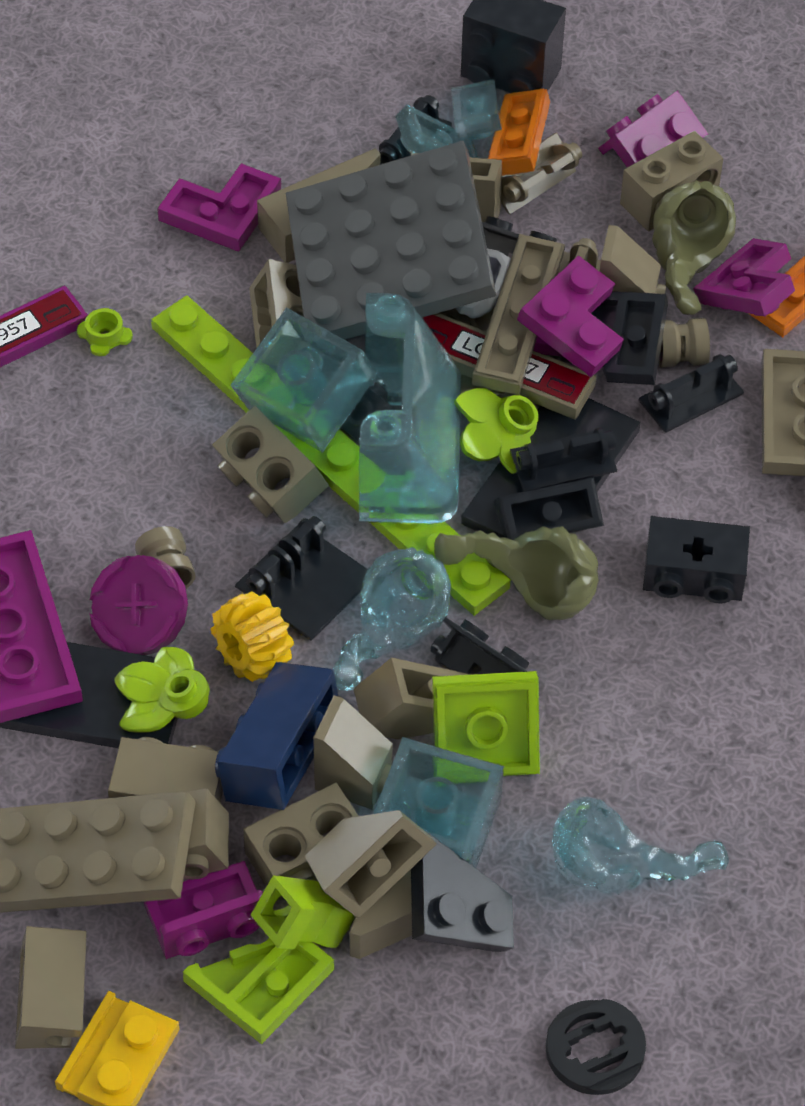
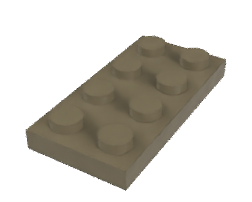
M187 791L0 808V913L180 899L196 800Z

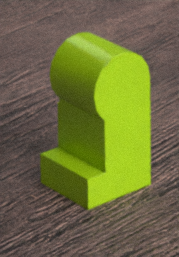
M275 875L272 876L251 913V917L277 948L295 949L299 941L314 942L324 947L336 948L342 942L356 917L325 893L318 881ZM282 895L289 905L280 910H273L275 902Z

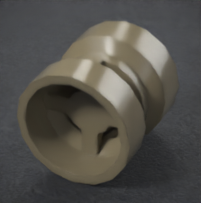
M705 318L689 319L686 324H676L672 320H665L660 351L663 352L662 360H659L660 368L675 367L679 362L686 361L693 366L709 363L710 336L708 323Z
M170 526L157 527L145 532L138 538L135 543L137 555L151 556L162 560L176 570L186 589L192 585L195 580V570L192 561L188 556L184 555L186 543L179 529Z

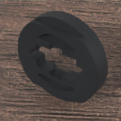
M609 999L585 1000L566 1007L552 1021L546 1038V1056L554 1074L568 1087L591 1095L613 1093L630 1084L641 1070L640 1065L644 1061L646 1051L645 1034L636 1016L623 1005ZM587 1019H596L577 1029L568 1032V1030L578 1022ZM611 1028L614 1034L618 1032L625 1034L620 1037V1046L610 1050L609 1054L599 1059L595 1057L581 1064L577 1057L574 1059L567 1058V1056L571 1055L572 1045L595 1032L600 1033ZM624 1059V1061L613 1070L602 1073H594Z

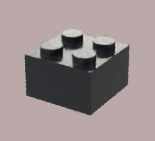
M472 0L463 15L460 76L469 79L475 85H488L509 93L543 88L549 91L562 66L566 8L543 0Z

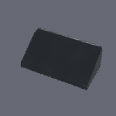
M594 477L506 495L493 500L504 537L511 540L525 532L535 531L543 526L550 529L563 526L568 533L604 526Z

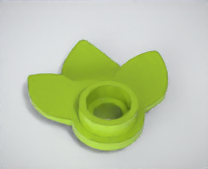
M475 388L461 393L454 400V404L470 422L464 428L460 437L462 452L476 461H490L499 457L501 463L510 473H516L510 449L531 443L530 437L534 434L538 422V411L535 405L524 396L513 395L500 398L486 388Z
M162 647L157 653L154 663L144 661L132 663L121 670L114 679L119 691L132 701L120 721V727L129 732L156 731L163 728L174 717L179 719L196 717L204 711L209 701L210 687L202 673L194 669V661L191 655L177 647Z

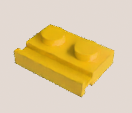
M108 990L56 1078V1089L76 1096L79 1100L92 1106H136L179 1032V1022L131 1000L128 1003L116 998V994Z

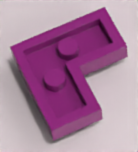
M242 163L220 193L179 178L157 208L158 221L239 252L258 225L257 200L281 190V178Z
M751 239L693 288L700 304L750 313L756 316H766L773 313L779 308L780 303L795 291L791 276L777 273L779 269L791 260L788 247L785 243Z
M579 255L521 308L517 321L589 377L597 373L620 350L624 341L621 336L591 314L611 295L615 283Z

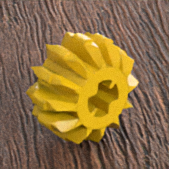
M253 591L247 594H239L222 605L219 610L212 614L214 626L210 628L211 634L216 638L218 644L215 649L222 653L224 664L226 666L231 665L238 678L245 677L251 682L267 678L276 662L287 663L292 659L290 648L294 645L293 638L287 632L289 623L284 622L280 616L281 609L279 607L273 608L270 599L265 594L258 596Z

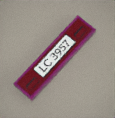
M65 285L0 316V367L77 331L78 325L85 321L88 314Z

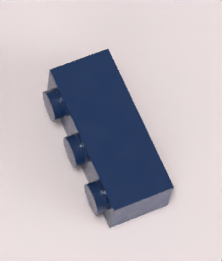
M283 662L275 663L266 680L258 685L256 696L247 712L239 717L236 730L226 747H222L217 754L215 773L221 779L226 802L279 810L285 809L314 758V735L333 696H338L334 669Z

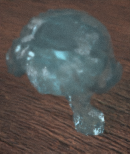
M413 547L398 549L375 558L373 564L367 569L363 578L364 586L360 592L362 629L359 634L354 635L341 648V655L333 667L337 690L352 691L361 683L363 673L359 663L365 659H377L394 649L406 650L418 639L428 636L432 630L441 626L443 619L447 617L449 611L451 582L443 563L435 559L432 554H426L422 549L416 550Z
M583 796L574 799L559 813L553 828L551 848L555 866L559 873L573 885L597 889L602 893L613 892L619 895L624 890H633L645 880L664 879L667 882L680 879L686 881L691 876H696L700 872L718 869L726 870L729 864V857L724 844L716 840L699 844L692 854L686 857L675 853H667L663 849L646 844L631 832L614 809L598 798Z

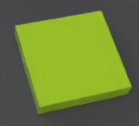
M537 671L432 677L436 780L540 774L539 680Z

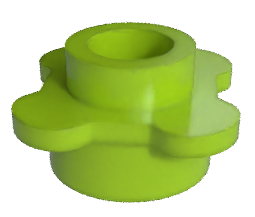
M100 308L92 311L85 321L81 322L77 327L78 337L87 340L91 345V353L95 356H106L110 349L118 345H127L133 339L132 330L123 326L121 315L109 308Z

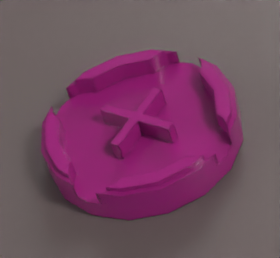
M144 555L118 558L101 571L93 584L89 599L92 601V614L89 613L91 626L101 642L113 650L141 655L157 653L162 647L172 643L185 624L188 609L185 584L176 570L158 558Z

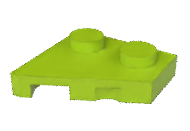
M268 938L261 944H247L229 951V958L200 968L198 963L188 966L183 971V981L262 1045L334 971V959L313 942L299 941L295 949L277 948L272 940Z

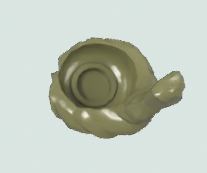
M695 180L691 183L676 186L662 198L661 205L654 214L652 241L657 249L659 264L666 270L664 276L667 288L674 296L675 305L683 315H694L702 309L698 297L687 285L692 282L695 274L705 270L713 259L719 257L725 251L735 235L736 214L734 203L722 187L713 185L709 181L700 183Z
M543 526L535 531L525 532L514 540L499 538L493 532L485 534L481 530L465 535H445L439 533L434 542L435 557L440 563L445 565L458 564L468 554L475 553L480 558H485L491 566L503 571L513 581L516 590L524 597L525 602L530 608L546 620L572 618L590 603L596 593L599 582L597 557L576 534H569L563 526L552 529Z

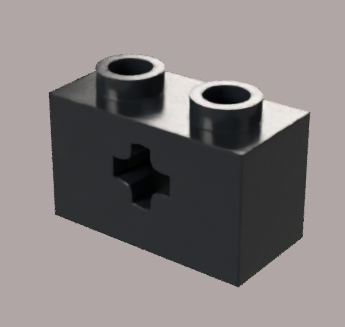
M651 516L646 547L643 590L654 591L657 595L664 598L690 595L704 597L706 600L718 604L727 603L731 600L742 601L747 576L750 526Z

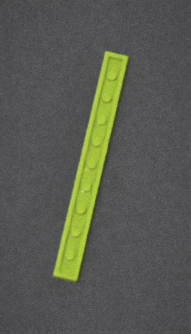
M188 295L151 319L152 329L246 413L256 406L316 466L334 492L473 616L510 589L511 579L499 569L491 566L485 558H480L475 553L468 554L458 564L445 565L440 563L434 554L435 539L439 533L445 535L459 534L312 404L298 394L295 389L263 361H258L254 353Z

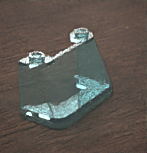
M366 293L365 385L374 386V382L380 384L387 392L388 403L390 405L402 406V410L376 411L368 415L362 422L359 448V521L442 523L456 513L459 501L460 411L454 404V400L461 394L460 370L408 299L391 293Z

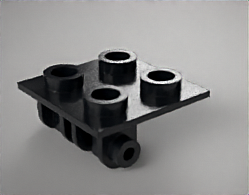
M312 516L310 519L303 518L289 534L283 537L276 546L272 547L268 554L256 565L252 566L249 572L235 584V588L244 594L251 591L258 596L265 594L270 599L273 608L279 607L281 609L280 616L283 621L289 623V626L310 641L376 578V574L324 539L323 533L326 531V526L316 516Z

